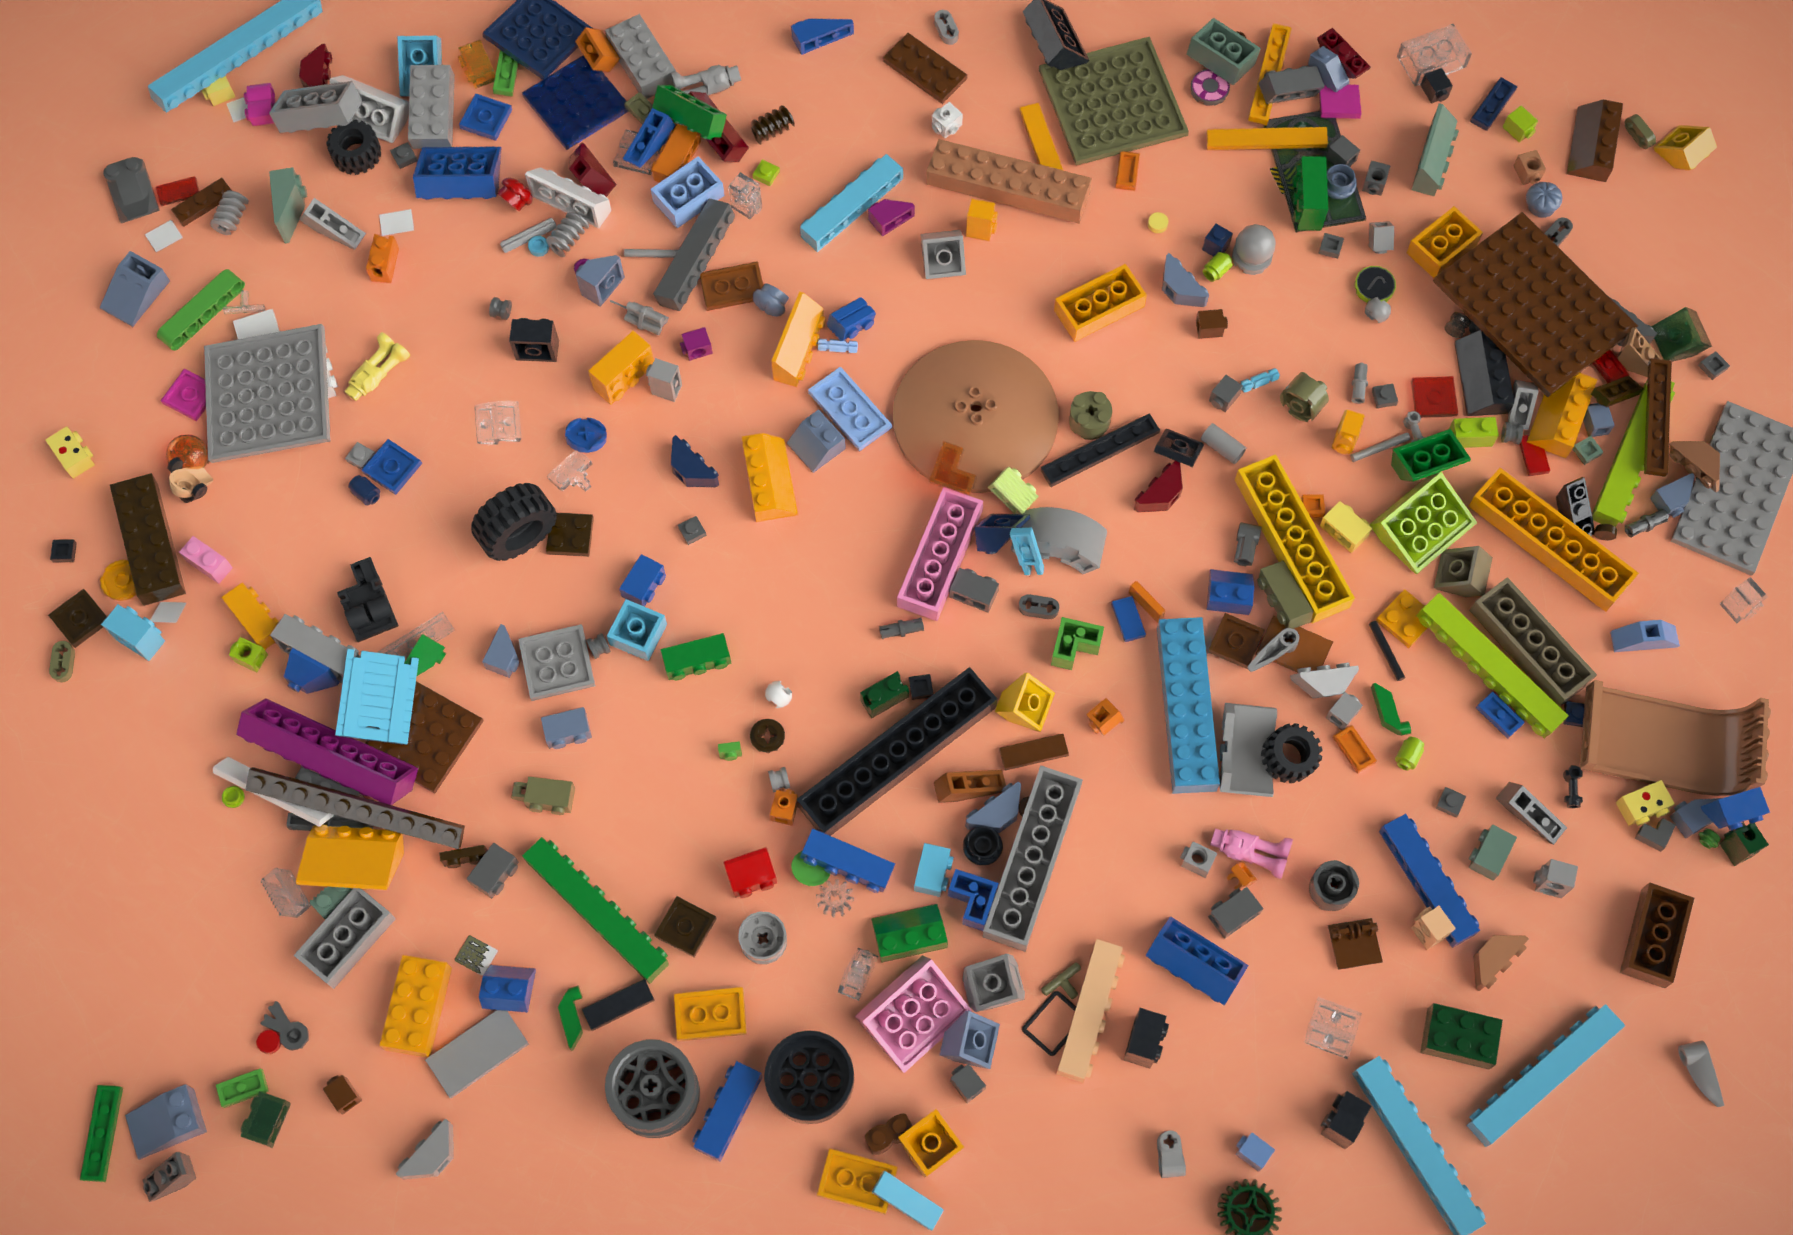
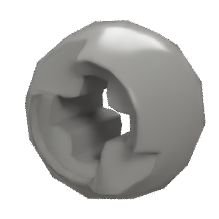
M1375 297L1367 302L1365 314L1373 320L1375 318L1378 323H1381L1389 318L1391 306L1383 300L1381 302L1378 297Z

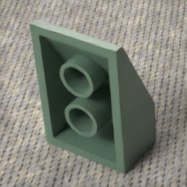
M293 167L269 171L274 223L285 244L289 243L305 208V198L307 197V190L305 185L302 186L301 176L296 174Z

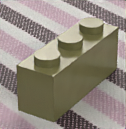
M1284 560L1261 568L1257 583L1259 588L1265 591L1269 605L1274 607L1277 612L1279 623L1283 624L1285 628L1292 629L1310 623L1313 610Z

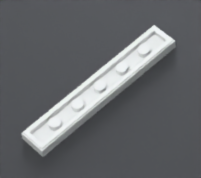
M227 757L213 767V773L246 790L250 767ZM251 792L319 827L334 816L333 814Z

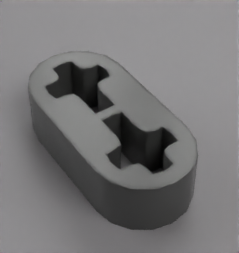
M1564 217L1559 218L1545 234L1550 239L1555 237L1554 243L1559 247L1569 236L1573 228L1572 221ZM1559 227H1566L1561 232L1558 231Z
M1026 594L1019 600V611L1029 617L1053 619L1059 613V603L1050 597ZM1027 601L1031 602L1032 606L1030 609H1026V605H1024ZM1048 605H1052L1051 613L1047 612Z

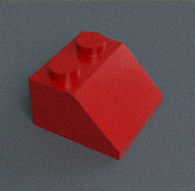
M767 847L723 862L735 898H746L751 896L752 892L756 890L766 891L773 888L774 884H777V878Z

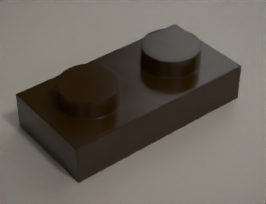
M485 845L439 852L440 861L447 868H458L464 863L476 865L488 850Z

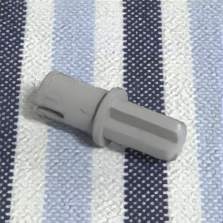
M1363 362L1355 365L1354 380L1351 382L1353 386L1351 401L1356 404L1365 402V390L1368 386V366Z

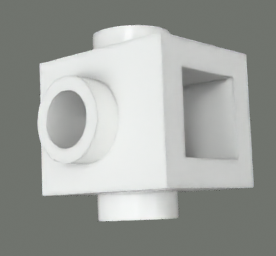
M950 102L942 108L936 109L932 114V129L944 138L955 134L959 127L962 126L963 114Z

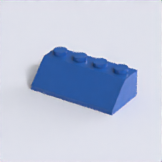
M1171 916L1145 955L1153 963L1166 968L1174 976L1180 977L1194 989L1204 992L1213 1001L1219 1002L1224 1006L1249 966Z

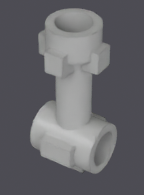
M1416 411L1408 412L1403 421L1404 426L1407 429H1411L1414 440L1411 442L1425 438L1422 436L1418 426L1421 417Z

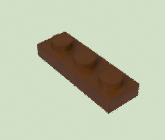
M220 178L171 210L183 227L217 207L220 200L223 199V193L231 190V188L223 178Z

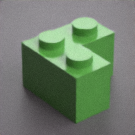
M1062 617L1051 666L1072 670L1076 651L1098 656L1104 626Z

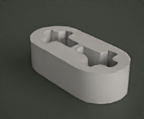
M947 10L937 11L934 16V24L941 40L947 45L955 44L959 38V31L951 13Z

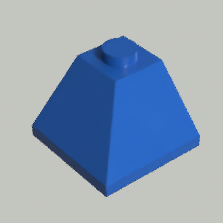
M292 648L284 673V678L289 683L287 686L297 693L301 690L309 694L338 686L340 682L329 667Z

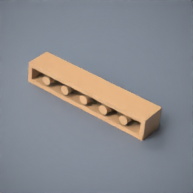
M1096 939L1056 1075L1081 1083L1084 1082L1085 1077L1090 1078L1093 1064H1090L1091 1056L1097 1055L1100 1042L1096 1041L1098 1033L1103 1034L1106 1020L1102 1019L1104 1011L1109 1012L1113 998H1110L1109 994L1111 989H1116L1119 979L1118 976H1115L1117 967L1122 968L1125 955L1121 954L1123 947Z

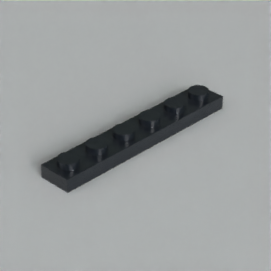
M1149 413L1041 467V472L1050 487H1053L1159 434L1160 428Z

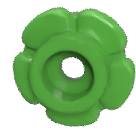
M1708 828L1703 832H1699V842L1704 847L1711 849L1712 847L1716 848L1719 846L1718 843L1721 838L1717 833Z

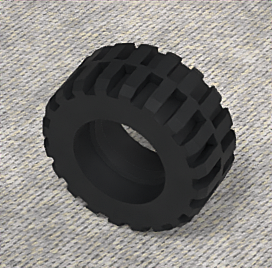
M519 483L513 487L505 488L504 491L498 492L492 499L487 500L486 504L481 506L478 513L474 515L471 523L472 535L487 556L497 561H506L509 558L514 559L520 554L527 553L529 549H533L540 541L546 538L545 536L551 532L552 526L556 523V510L539 486L531 483Z

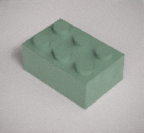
M1213 17L1191 38L1186 55L1234 86L1256 64L1261 48Z

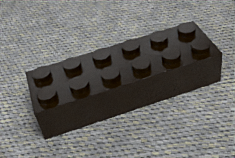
M150 473L110 484L136 594L143 606L186 594L159 485L153 474Z

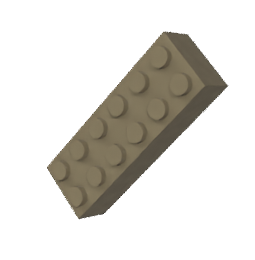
M1508 577L1476 600L1469 610L1532 681L1559 707L1589 685L1597 676L1593 669Z

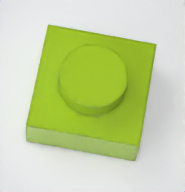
M762 159L753 173V179L771 186L780 172V167Z

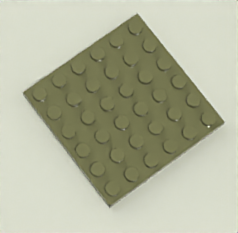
M1150 36L1088 52L1086 54L1090 61L1072 68L1059 70L1055 67L1051 68L1047 64L1039 65L1040 75L1076 166L1118 155L1121 151L1129 152L1186 137L1189 134Z

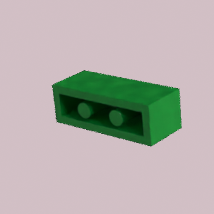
M724 633L661 649L668 680H682L687 675H701L706 673L707 670L714 668L720 670L732 664Z

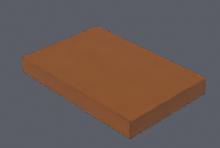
M758 261L702 272L700 274L707 311L754 302V291L757 289L761 290L763 287Z
M1274 615L1256 655L1274 637L1286 629ZM1302 627L1294 628L1299 634L1297 648L1291 653H1285L1273 662L1297 673V669L1311 667V671H1317V667L1324 665L1334 641ZM1285 638V642H1286V643H1287V642L1292 643L1293 639H1291V638H1290V639Z

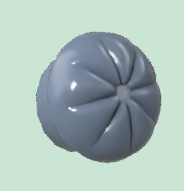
M1338 164L1327 170V188L1330 198L1346 199L1354 193L1357 181L1351 167Z
M1550 182L1535 183L1526 193V202L1530 212L1540 218L1551 216L1561 206L1563 201L1561 190Z
M765 283L761 290L757 289L754 291L753 301L761 311H765L767 315L775 317L785 313L784 305L789 300V297L781 290Z

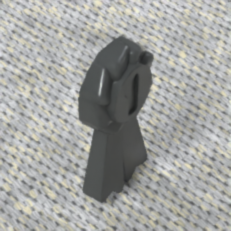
M275 1001L274 1005L269 1006L268 1009L276 1019L265 1014L264 1020L260 1024L279 1032L281 1044L291 1051L302 1049L309 1041L308 1028L300 1022H290L280 1003Z

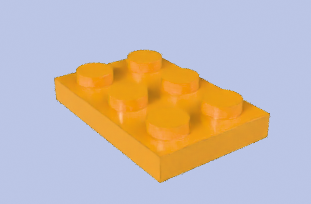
M743 987L674 994L677 1041L747 1034Z
M829 1148L817 1196L886 1215L889 1203L873 1194L872 1190L883 1171L896 1177L898 1166Z

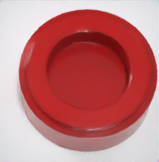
M273 1030L261 1032L256 1041L258 1049L265 1054L277 1052L281 1047L280 1035Z

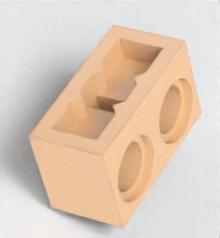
M1440 906L1434 909L1428 907L1414 919L1416 923L1411 927L1426 950L1431 949L1446 939L1456 929Z

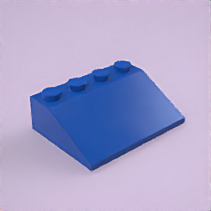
M422 147L413 174L416 198L428 200L432 198L490 199L496 197L499 188L501 147Z

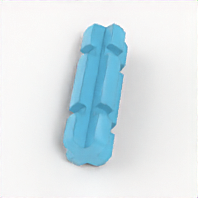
M1273 368L1268 370V373L1263 372L1250 377V380L1245 379L1241 381V385H1243L1242 391L1248 392L1252 390L1251 388L1256 389L1268 384L1269 381L1278 380L1280 377L1278 370Z

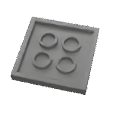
M582 624L518 639L531 701L596 686Z

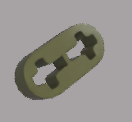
M1634 114L1625 119L1624 125L1627 132L1642 149H1647L1656 143L1654 133L1639 115Z
M67 641L55 643L51 653L49 674L60 683L68 681L73 674L75 649ZM66 648L68 651L64 652L62 656L59 652ZM61 668H63L65 672H61V675L59 676L57 672L61 671Z

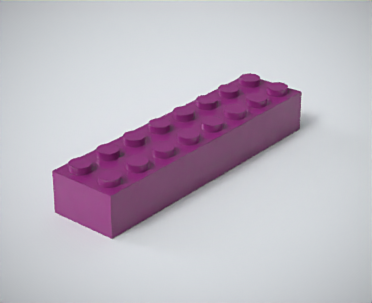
M267 698L241 712L237 736L244 738L249 743H255L263 747L266 751L281 755L286 760L296 762L305 769H311L321 774L322 777L335 780L344 787H350L363 796L376 799L381 803L393 805L410 793L418 771L417 767L354 738L335 736L336 730Z

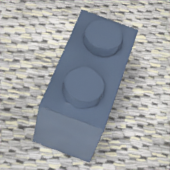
M584 707L541 717L545 740L549 749H561L570 743L581 744L586 742L587 739L592 738Z

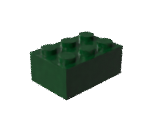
M1433 1003L1427 1008L1420 1053L1489 1070L1497 1062L1503 1019Z

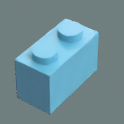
M924 843L914 884L915 892L940 897L941 892L946 891L949 878H946L945 875L947 869L951 870L954 857L950 856L951 849Z

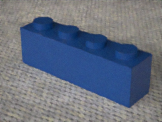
M813 828L800 857L810 866L816 867V865L824 867V871L832 875H837L838 873L845 876V880L850 883L858 884L859 882L864 884L867 890L874 893L884 892L895 866L893 862Z
M736 1061L734 1066L730 1065L725 1075L727 1081L724 1087L720 1086L714 1097L717 1101L713 1109L709 1107L703 1119L706 1123L702 1130H697L692 1141L695 1143L693 1146L695 1150L721 1162L763 1078L762 1073Z

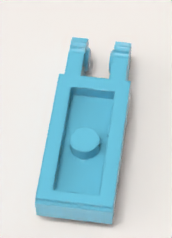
M1032 527L1011 528L1010 537L1024 575H1031V565L1035 566L1038 575H1043L1044 564Z

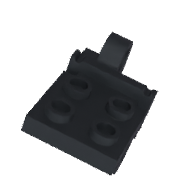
M371 557L350 564L357 585L337 593L341 599L340 602L345 610L346 619L356 641L361 642L398 627L399 625Z

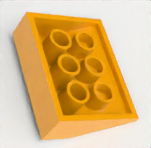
M314 825L306 840L296 878V885L387 890L404 855L403 834L387 829H372L370 827L350 828L348 826L332 827L327 825L319 827Z

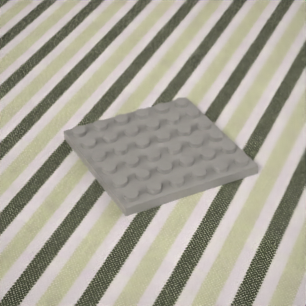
M322 324L204 346L208 461L215 463L331 442L325 327Z

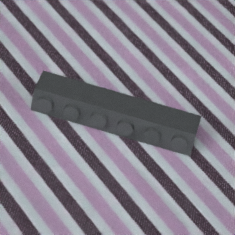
M711 198L708 199L653 293L660 306L681 311L683 305L687 303L690 293L697 285L700 274L706 270L709 260L715 254L716 248L724 238L728 227L734 221L735 214L729 203Z

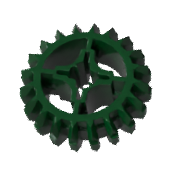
M1248 1179L1243 1180V1187L1238 1181H1235V1190L1228 1186L1226 1191L1229 1195L1222 1193L1220 1196L1226 1203L1219 1202L1217 1204V1207L1224 1209V1211L1217 1213V1217H1225V1220L1220 1222V1226H1229L1225 1234L1229 1235L1233 1231L1234 1235H1273L1270 1229L1273 1231L1279 1229L1278 1225L1273 1222L1282 1221V1217L1275 1215V1213L1282 1211L1281 1207H1274V1204L1279 1202V1198L1277 1197L1273 1200L1270 1198L1274 1191L1271 1189L1266 1193L1264 1191L1266 1188L1265 1183L1260 1188H1257L1258 1182L1255 1179L1252 1181L1251 1186H1249ZM1249 1193L1244 1205L1232 1204L1237 1195ZM1256 1195L1264 1201L1268 1213L1258 1207ZM1249 1206L1255 1212L1250 1218L1246 1216L1247 1213H1244V1210ZM1231 1212L1241 1217L1243 1229L1236 1225ZM1254 1220H1267L1261 1230L1250 1232Z

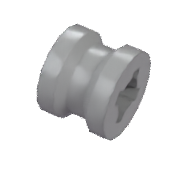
M785 767L780 768L779 771H768L773 792L780 788H790Z

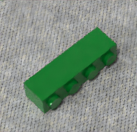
M672 85L657 86L653 109L668 115L673 119L674 123L687 126L689 131L700 133L702 138L712 140L713 137L722 136L727 117L726 113Z

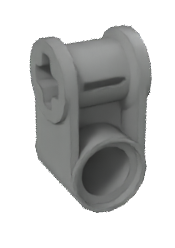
M1165 1131L1157 1139L1161 1178L1185 1176L1186 1166L1181 1138L1175 1131ZM1168 1136L1169 1140L1174 1141V1144L1171 1145L1170 1148L1168 1144H1164V1140H1166Z

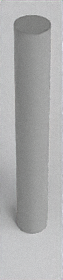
M624 249V256L674 258L678 250Z
M1406 432L1350 455L1351 460L1356 462L1409 441L1410 435Z

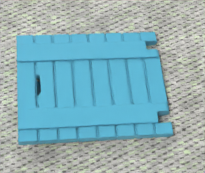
M347 649L335 736L407 745L419 658L412 657L411 665L404 664L405 656L361 651V657L357 658L354 657V649Z

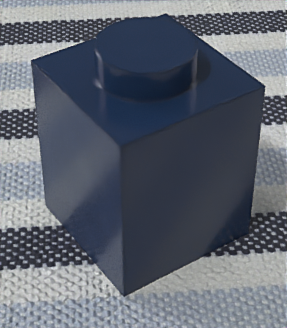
M1216 223L1205 237L1202 250L1213 257L1218 252L1225 253L1230 246L1233 233Z

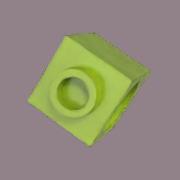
M240 637L231 646L229 656L235 663L257 673L268 653L263 647ZM251 651L248 656L243 657L245 652Z

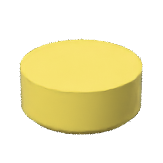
M1160 212L1153 213L1149 217L1148 228L1154 233L1164 232L1168 227V217Z

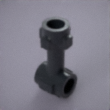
M1571 765L1568 770L1563 772V778L1569 784V796L1564 797L1567 808H1580L1581 803H1583V797L1578 796V779L1583 777V772L1576 765Z

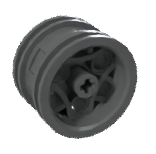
M646 1039L625 1047L616 1055L605 1077V1094L612 1112L628 1130L645 1138H663L680 1131L690 1122L696 1113L700 1101L698 1077L688 1058L679 1048L665 1041ZM649 1061H657L655 1070H646V1064ZM679 1067L683 1073L674 1080L668 1071ZM628 1073H634L629 1085L625 1084L624 1080ZM671 1094H679L680 1100L678 1103H668V1098ZM631 1098H638L639 1105L634 1109L628 1108V1101ZM661 1112L660 1119L649 1121L648 1114Z

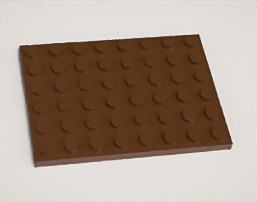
M1523 212L1433 279V282L1547 397H1550L1627 337L1632 328L1638 327Z

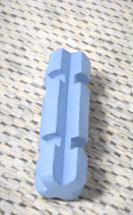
M820 338L818 340V350L826 351L829 349L832 352L849 351V353H857L858 342H846V340L840 341L836 339L827 341V339Z

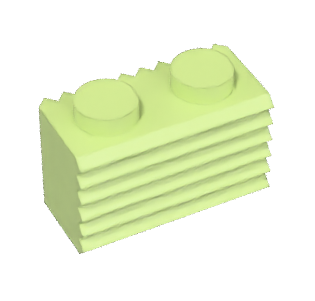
M1007 467L988 486V489L1012 513L1023 514L1039 496L1035 493L1036 489L1030 483L1026 484L1021 479L1022 476L1018 470Z

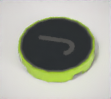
M1369 266L1358 273L1354 286L1357 296L1366 303L1375 297H1378L1381 302L1383 300L1387 302L1394 294L1396 280L1387 269L1380 266Z

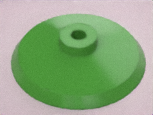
M802 851L795 855L792 860L791 869L794 877L800 883L807 886H818L828 880L830 874L824 871V867L819 865L814 867L806 864L804 859L800 858Z

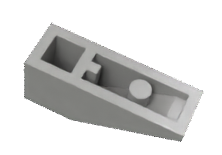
M316 198L311 201L299 219L314 231L354 250L366 234Z

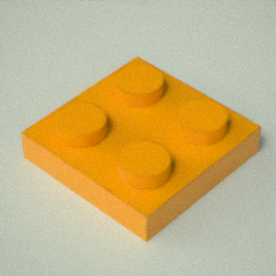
M1405 589L1376 619L1382 627L1407 648H1410L1428 629L1420 623L1419 618L1416 616L1425 605Z

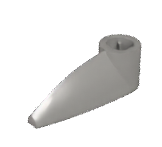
M1286 628L1281 631L1253 659L1247 667L1248 670L1253 672L1270 664L1285 653L1293 652L1299 642L1298 632L1292 628ZM1285 638H1287V639H1290V638L1293 639L1292 643H1290V642H1287V643H1286V642H1285Z
M1701 1040L1680 1045L1678 1047L1679 1057L1683 1065L1687 1067L1697 1087L1717 1107L1725 1106L1706 1043Z

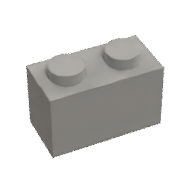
M655 358L653 364H650L646 371L652 395L675 402L682 387L679 366Z

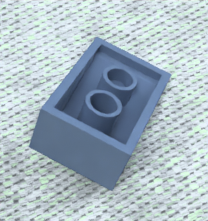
M186 1084L159 1095L125 1115L139 1160L207 1132L195 1090Z

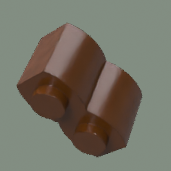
M906 1113L898 1114L889 1119L886 1125H879L870 1129L864 1136L872 1155H880L888 1151L893 1144L901 1143L898 1137L913 1126Z

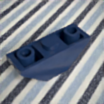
M675 435L672 438L671 453L673 474L686 487L716 488L719 486L718 472L712 466L708 467L704 463L703 457L698 452L694 453L685 439L681 440Z

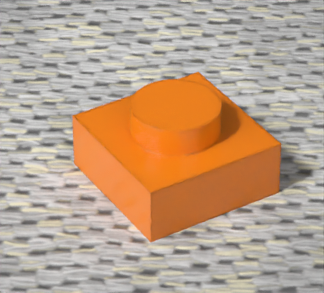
M1324 494L1302 495L1301 501L1310 517L1325 516Z

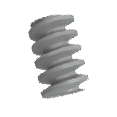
M231 190L223 193V199L220 200L216 213L213 216L214 219L210 222L211 227L215 231L227 236L231 235L230 231L237 230L234 224L240 223L238 218L243 216L241 211H245V205L249 203L245 196Z
M568 212L566 218L561 220V224L556 226V230H553L551 235L546 238V242L555 254L565 257L566 255L562 250L569 252L570 247L567 244L574 246L575 242L573 239H580L577 232L583 235L585 231L582 227L588 229L590 226L578 214Z

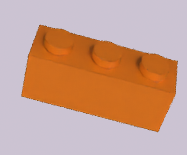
M676 125L675 129L669 134L668 142L662 146L658 160H655L652 164L651 172L653 173L654 181L660 183L691 161L701 143L700 133L689 131L687 126Z

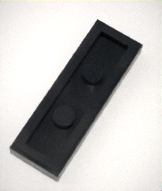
M643 979L583 1008L582 1011L590 1029L594 1031L655 1001L646 980Z

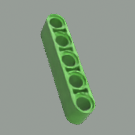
M229 269L223 270L160 327L157 332V338L171 350H178L241 293L245 282Z

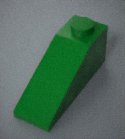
M422 634L404 664L411 665L412 657L419 658L418 676L433 667L435 663L440 664L446 655L443 652L445 647Z

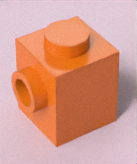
M789 789L776 790L770 812L772 822L793 826L798 807L796 800L798 795L794 791Z

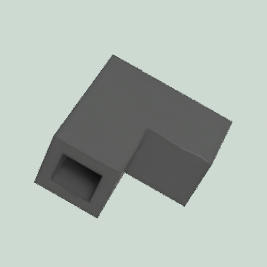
M1663 818L1658 822L1655 829L1644 823L1639 828L1635 839L1661 852L1666 848L1676 824Z

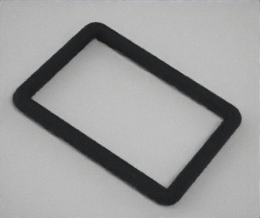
M1054 991L1022 1027V1031L1050 1056H1055L1064 1046L1068 1034L1051 1051L1030 1033L1027 1028L1056 995L1074 1011L1076 1010V1006L1059 991Z

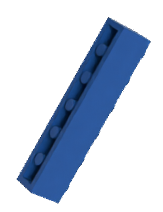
M1404 814L1383 825L1379 831L1380 835L1426 908L1431 907L1434 909L1440 906L1456 928L1446 938L1450 946L1453 948L1475 936L1480 931L1475 916L1470 915L1466 909L1467 904L1462 896H1458L1454 890V883L1451 878L1445 876L1439 859L1431 854L1427 840L1424 837L1421 838L1417 832V825L1414 820L1409 818L1407 814Z

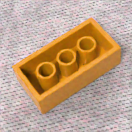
M1125 263L1055 298L1054 312L1073 341L1076 342L1145 307L1147 294Z
M402 955L379 1045L385 1051L425 1058L431 1056L452 967L447 962Z

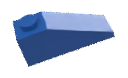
M806 19L791 25L792 39L801 55L854 34V22L852 19Z
M652 108L624 155L623 160L641 168L668 140L670 132L675 128L671 118Z

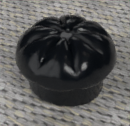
M976 827L966 834L963 840V851L967 859L972 863L986 866L999 859L1003 851V842L995 830L989 827Z

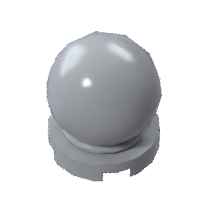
M1253 224L1246 226L1236 238L1232 253L1234 265L1244 270L1243 273L1256 275L1263 273L1271 265L1273 253L1275 252L1276 240L1273 232L1264 225Z

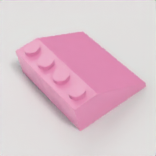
M922 955L855 1015V1018L900 1070L905 1073L944 1037V1032L965 1011L972 1012V1010L932 959Z

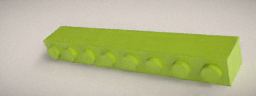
M1647 381L1643 386L1644 389L1639 396L1592 512L1593 521L1600 524H1610L1616 527L1618 523L1622 524L1627 515V512L1624 510L1626 505L1630 506L1634 498L1632 490L1633 488L1636 489L1640 483L1641 477L1638 476L1640 471H1644ZM1671 381V401H1672V399H1673V397H1674V395H1675V392L1672 391V390H1673V387H1674V385H1675V383L1672 382V381Z
M1438 593L1416 615L1420 623L1435 634L1437 640L1445 643L1455 657L1461 658L1472 673L1477 674L1483 679V683L1489 689H1493L1505 704L1510 705L1522 720H1525L1532 726V730L1537 735L1545 739L1569 716L1441 593Z

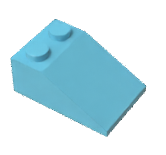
M397 36L401 97L409 96L410 65H442L441 38L438 36Z

